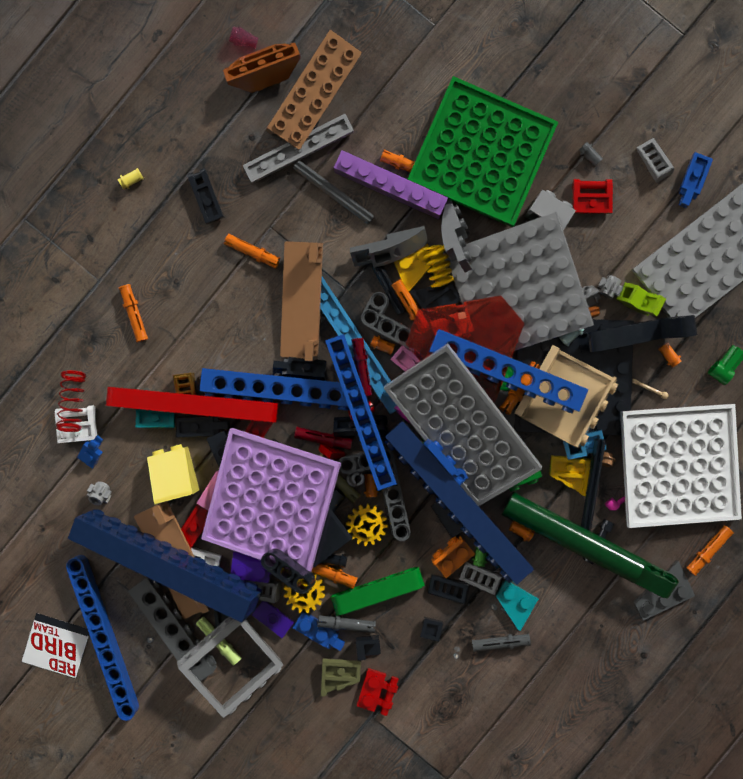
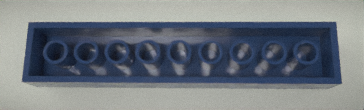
M403 421L384 436L386 439L384 444L391 451L396 450L399 454L397 456L399 461L403 465L408 464L411 467L409 472L415 479H421L424 482L423 488L429 494H435L437 497L435 501L442 509L445 510L447 508L450 511L448 516L456 524L461 523L463 526L461 528L462 532L470 539L474 538L475 542L473 544L480 552L488 554L486 559L496 569L498 567L501 569L499 573L506 581L518 585L534 570Z
M93 509L75 517L68 536L69 540L241 623L255 611L263 591L252 582H245L235 574H228L221 567L211 566L204 559L190 556L187 551L176 549L168 542L159 541L149 533H142L135 526L125 525L121 523L120 519L106 516L103 511Z

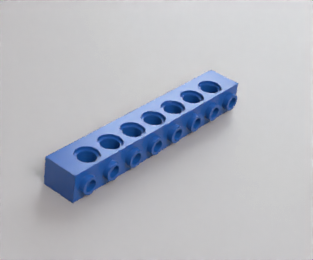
M438 329L430 348V353H434L447 343L455 345L457 356L469 368L470 373L480 376L481 373L487 375V380L497 384L499 381L507 383V388L517 391L518 388L524 390V395L535 399L536 396L544 398L543 402L554 406L555 403L562 406L561 410L568 413L580 412L589 389ZM466 352L474 353L475 361L473 363L465 361L464 356ZM486 359H490L494 363V367L490 371L483 367V362ZM504 367L511 368V377L505 378L502 375ZM523 374L530 376L531 381L527 386L521 383V376ZM542 382H546L549 385V390L546 393H542L539 389ZM561 389L566 390L568 393L567 399L564 401L558 397Z
M342 334L325 340L376 487L379 491L396 485L394 474L345 335Z
M202 368L200 391L205 392V396L216 397V393H222L224 398L235 399V395H241L244 400H254V397H260L263 402H273V399H280L282 404H292V401H299L301 406H311V403H318L320 408H330V405H337L340 410H349L340 382ZM220 378H223L226 382L223 389L217 386V381ZM239 380L245 383V388L242 391L236 389V383ZM258 382L264 385V390L261 393L255 391V384ZM276 384H280L283 387V392L280 395H276L273 391ZM295 386L302 388V395L300 397H295L292 393ZM314 388H319L322 392L319 399H314L311 395V391ZM333 390H338L341 394L338 401H333L330 398V393Z

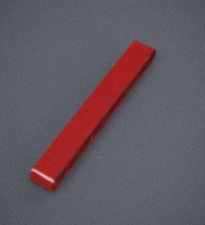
M107 387L106 406L265 422H276L278 403L118 387Z

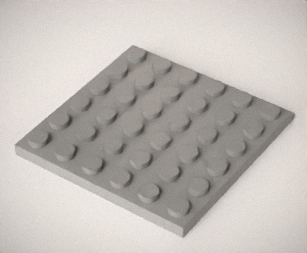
M557 212L466 244L464 250H468L472 261L469 262L472 270L466 273L458 260L452 262L450 257L447 258L451 263L449 266L452 269V275L464 310L467 309L474 328L472 334L475 343L503 355L594 325Z

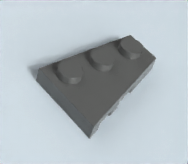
M676 560L672 567L667 570L679 581L669 598H662L646 589L633 601L643 621L695 596L679 561Z

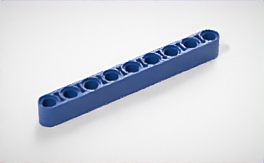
M77 555L67 562L66 569L116 712L121 720L128 721L138 711L139 703L89 560L84 555ZM75 561L80 562L81 569L75 567ZM81 579L86 580L87 587L82 586ZM87 597H91L93 599V605H90L87 602ZM94 615L100 618V623L94 621ZM100 633L106 636V641L100 638ZM107 651L112 653L113 659L106 656ZM112 670H117L119 676H114ZM118 688H123L126 694H121ZM125 706H129L132 712H127Z

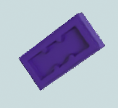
M262 601L252 614V616L281 638L284 637L294 624V621L267 601Z

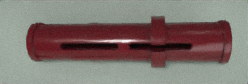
M364 338L351 339L354 353L352 358L355 361L365 395L370 396L372 391L367 367L368 354L365 352Z
M298 426L294 435L295 439L329 445L330 448L339 447L351 450L353 438L334 437L333 433L328 434Z

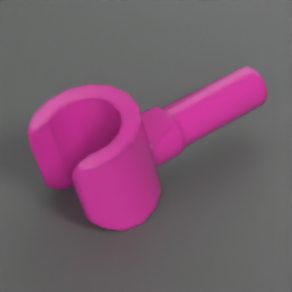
M625 496L617 501L612 497L605 502V506L609 510H617L625 502Z

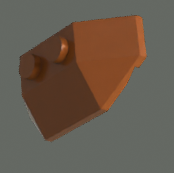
M296 43L274 44L238 58L228 68H225L223 72L228 85L253 93L289 79L301 55Z

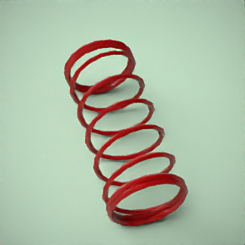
M67 370L61 372V377L66 380L60 382V386L65 390L59 392L60 397L65 400H61L58 403L59 407L65 410L57 413L58 417L64 420L56 423V429L64 432H79L82 430L80 425L61 422H82V420L66 419L61 417L59 413L64 411L83 412V410L67 409L62 407L60 403L64 401L83 402L84 400L68 399L61 396V393L65 391L84 392L85 390L78 388L69 389L62 386V383L65 381L85 382L86 374L80 371ZM65 374L81 375L82 377L66 376Z

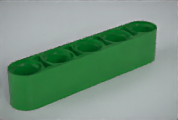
M413 567L356 586L354 589L350 588L330 596L335 613L339 616L424 587L425 583L419 567Z

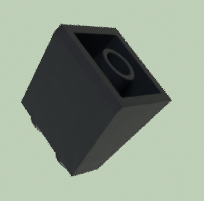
M330 507L313 568L352 539V536Z

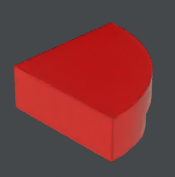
M320 444L318 449L329 459L339 460L346 454L335 447L330 448L329 445Z

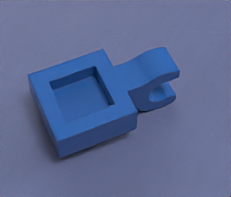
M97 435L94 440L87 441L82 446L77 458L89 467L94 468L103 453L99 449L103 439Z

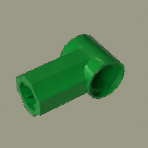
M731 345L723 357L712 365L708 374L722 385L728 384L735 375V369L743 360V350L735 345Z

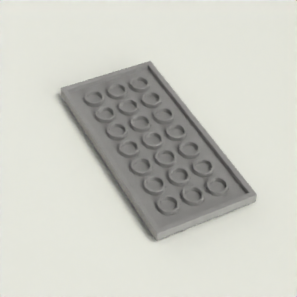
M743 183L632 269L649 293L666 298L662 310L668 317L695 315L696 318L743 281Z
M448 343L384 386V390L425 441L428 438L433 442L435 440L438 441L444 448L442 453L445 456H451L456 462L454 467L462 468L465 471L468 479L460 486L478 506L542 470V465Z

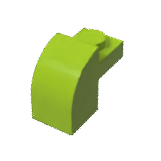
M626 282L620 295L616 298L625 306L647 316L649 314L658 316L666 301V298L661 295L649 293L639 285Z

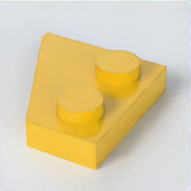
M428 244L409 256L394 262L398 274L409 292L431 267L426 265L430 258H424V255L429 253V251L423 250L429 247Z
M551 455L549 475L578 491L581 495L586 496L591 460L589 458L568 460L566 456Z

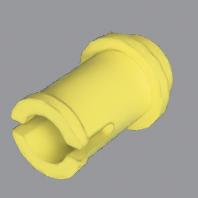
M137 168L124 176L120 175L121 178L118 181L123 189H130L129 186L144 178Z

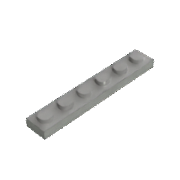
M343 114L313 129L299 150L286 143L244 164L243 167L253 184L354 133V130L346 114Z

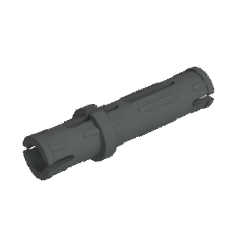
M318 615L317 627L333 628L334 631L342 629L375 633L376 621L340 618L337 615L335 617Z
M529 633L514 636L508 634L505 637L472 640L473 652L504 648L512 650L514 647L531 646Z

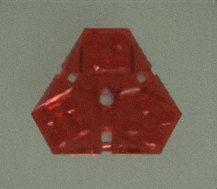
M501 295L466 301L461 305H456L455 303L420 309L416 314L406 345L421 362L432 354L429 351L436 333L440 329L512 358L524 322ZM465 312L466 318L459 319L458 313ZM450 344V347L453 349V351L457 353L456 346ZM465 353V361L473 363L475 361L474 353ZM486 359L483 362V367L490 371L493 369L494 363L492 360ZM504 367L502 369V375L504 377L506 375L508 367ZM482 373L480 376L472 374L493 403L496 402L503 382L499 381L497 384L487 380L488 376Z

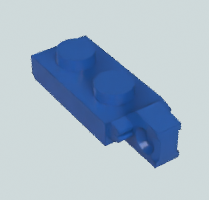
M697 152L693 153L680 186L679 194L682 197L679 206L686 208L690 205L691 199L695 200L700 194L712 164V158Z
M428 438L424 442V446L459 485L468 479L467 474L462 468L454 467L456 462L451 456H445L442 453L444 448L438 441L435 440L433 442Z
M302 611L293 629L325 648L330 649L334 647L341 651L345 641L338 638L339 633L334 631L333 628H318V619Z

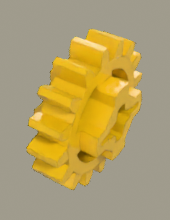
M367 503L366 508H363L360 504L358 511L355 508L352 509L354 515H348L351 521L346 522V525L351 528L347 531L353 533L352 540L357 538V544L364 541V546H367L370 541L372 545H375V539L381 541L380 534H386L383 528H387L388 524L383 523V521L387 520L386 516L381 517L383 511L377 512L376 505L370 508L369 503ZM367 512L373 513L376 517L368 516ZM360 515L361 519L359 523H356L354 525L356 517ZM365 520H367L368 523H372L370 524L369 529H367L366 526L362 527V525H364ZM380 524L378 532L374 535V528ZM358 532L366 534L367 537L359 535Z
M301 579L302 584L308 586V583ZM316 580L315 585L308 591L307 595H299L297 592L292 595V588L287 585L284 586V590L288 592L283 596L284 598H289L286 604L292 603V610L297 607L299 608V613L303 609H305L306 613H309L310 608L315 611L317 608L316 604H322L319 598L325 597V594L321 593V591L325 590V586H320L323 580ZM317 589V596L314 599L312 592Z

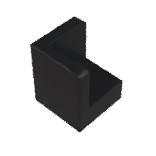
M379 635L356 637L358 661L366 660V656L381 654Z

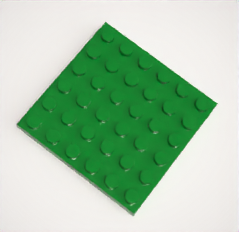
M453 76L407 180L513 228L558 125V121Z

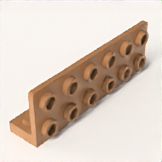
M329 30L265 131L271 135L275 133L299 150L357 62L361 51L332 30Z
M286 241L284 244L281 357L305 358V361L318 359L323 243Z
M168 501L162 502L134 516L142 533H149L155 539L168 542L172 547L185 550L189 553L188 555L194 557ZM169 588L184 619L199 612L204 614L212 609Z

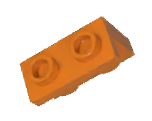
M461 536L451 538L447 542L448 546L443 550L440 548L432 555V563L445 578L449 577L475 555V552Z

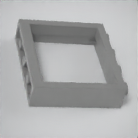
M228 617L177 661L178 669L223 718L231 715L241 702L247 701L257 688H262L266 684L267 679L279 673L283 666L281 659L246 619L241 623L231 617ZM241 625L272 662L221 705L192 673L190 668Z

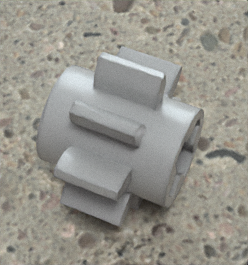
M608 275L607 279L602 277L598 284V287L601 288L600 294L613 299L614 295L619 296L623 289V286L620 285L621 280L612 275Z
M97 482L95 485L90 484L87 489L88 500L94 505L99 506L103 502L108 503L111 498L110 487L104 482Z

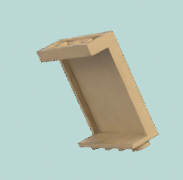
M552 345L539 369L589 389L580 412L574 411L571 414L561 410L562 406L555 403L554 406L543 402L544 398L536 396L534 399L524 395L515 414L579 449L580 445L585 446L589 438L587 435L589 429H594L599 419L596 418L600 411L604 412L609 403L606 401L609 394L613 395L618 387L616 383L617 378L599 371ZM542 382L539 386L542 393H546L549 390V385L546 382ZM561 389L558 393L559 399L562 401L567 399V391Z

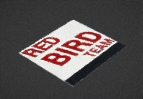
M36 613L22 662L76 678L89 636L88 629Z

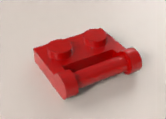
M573 179V209L576 210L574 214L613 213L612 179H606L605 181H580V179ZM580 189H605V193H580Z

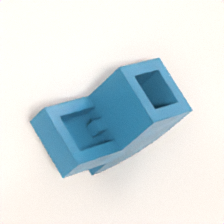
M602 430L587 433L589 438L585 446L580 445L579 449L563 441L567 459L584 457L588 453H593L595 439H604Z

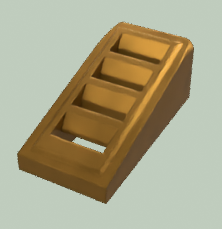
M194 373L173 375L176 393L197 395ZM189 379V383H180V380ZM190 387L191 390L182 391L181 388Z

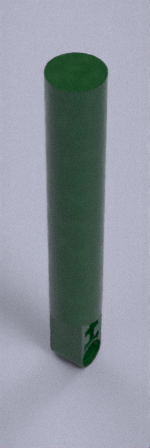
M515 492L511 494L503 509L502 516L662 598H669L679 583L673 574Z

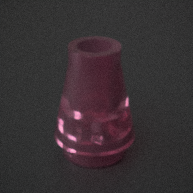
M233 26L229 42L236 46L256 49L259 38L240 26L238 28Z

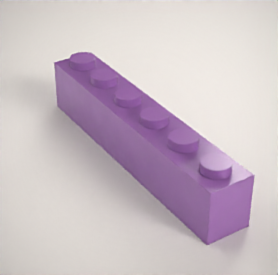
M343 150L334 166L336 174L437 219L440 218L448 197Z

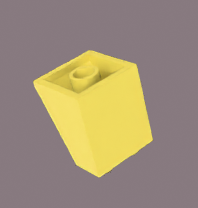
M176 445L170 447L171 451L165 453L161 449L152 452L153 456L147 457L154 504L188 496L200 490L188 446Z

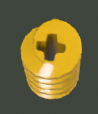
M433 245L424 248L423 250L429 251V253L424 255V258H430L426 265L432 266L427 272L434 274L429 278V280L435 281L431 287L444 286L453 281L454 277L449 275L452 269L448 268L451 263L445 260L449 256L447 253H444V245Z

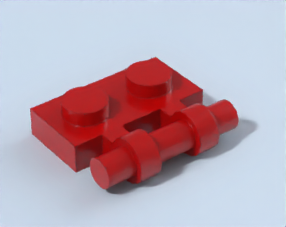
M368 668L357 701V707L375 712L376 706L380 705L382 706L380 713L387 716L389 709H392L393 706L392 699L394 693L398 690L397 683L399 678L392 676L390 682L384 681L386 673ZM382 688L387 690L385 699L380 697Z

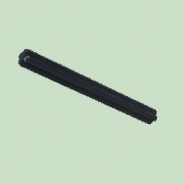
M596 438L594 441L581 527L589 531L592 528L606 443L604 439Z

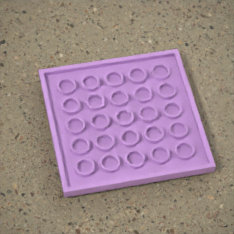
M231 428L201 539L260 560L266 552L277 548L311 572L341 463ZM270 555L271 562L276 563L275 558Z

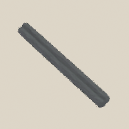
M301 161L296 162L293 167L296 172L365 223L369 224L372 221L373 214Z

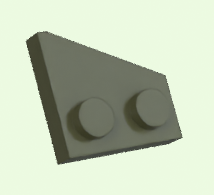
M323 659L321 696H326L328 692L336 689L337 691L344 689L347 685L359 683L361 661Z

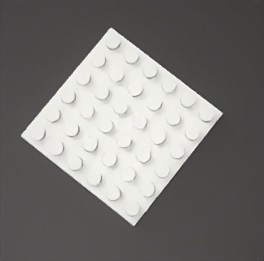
M735 404L620 411L626 522L628 528L742 519Z

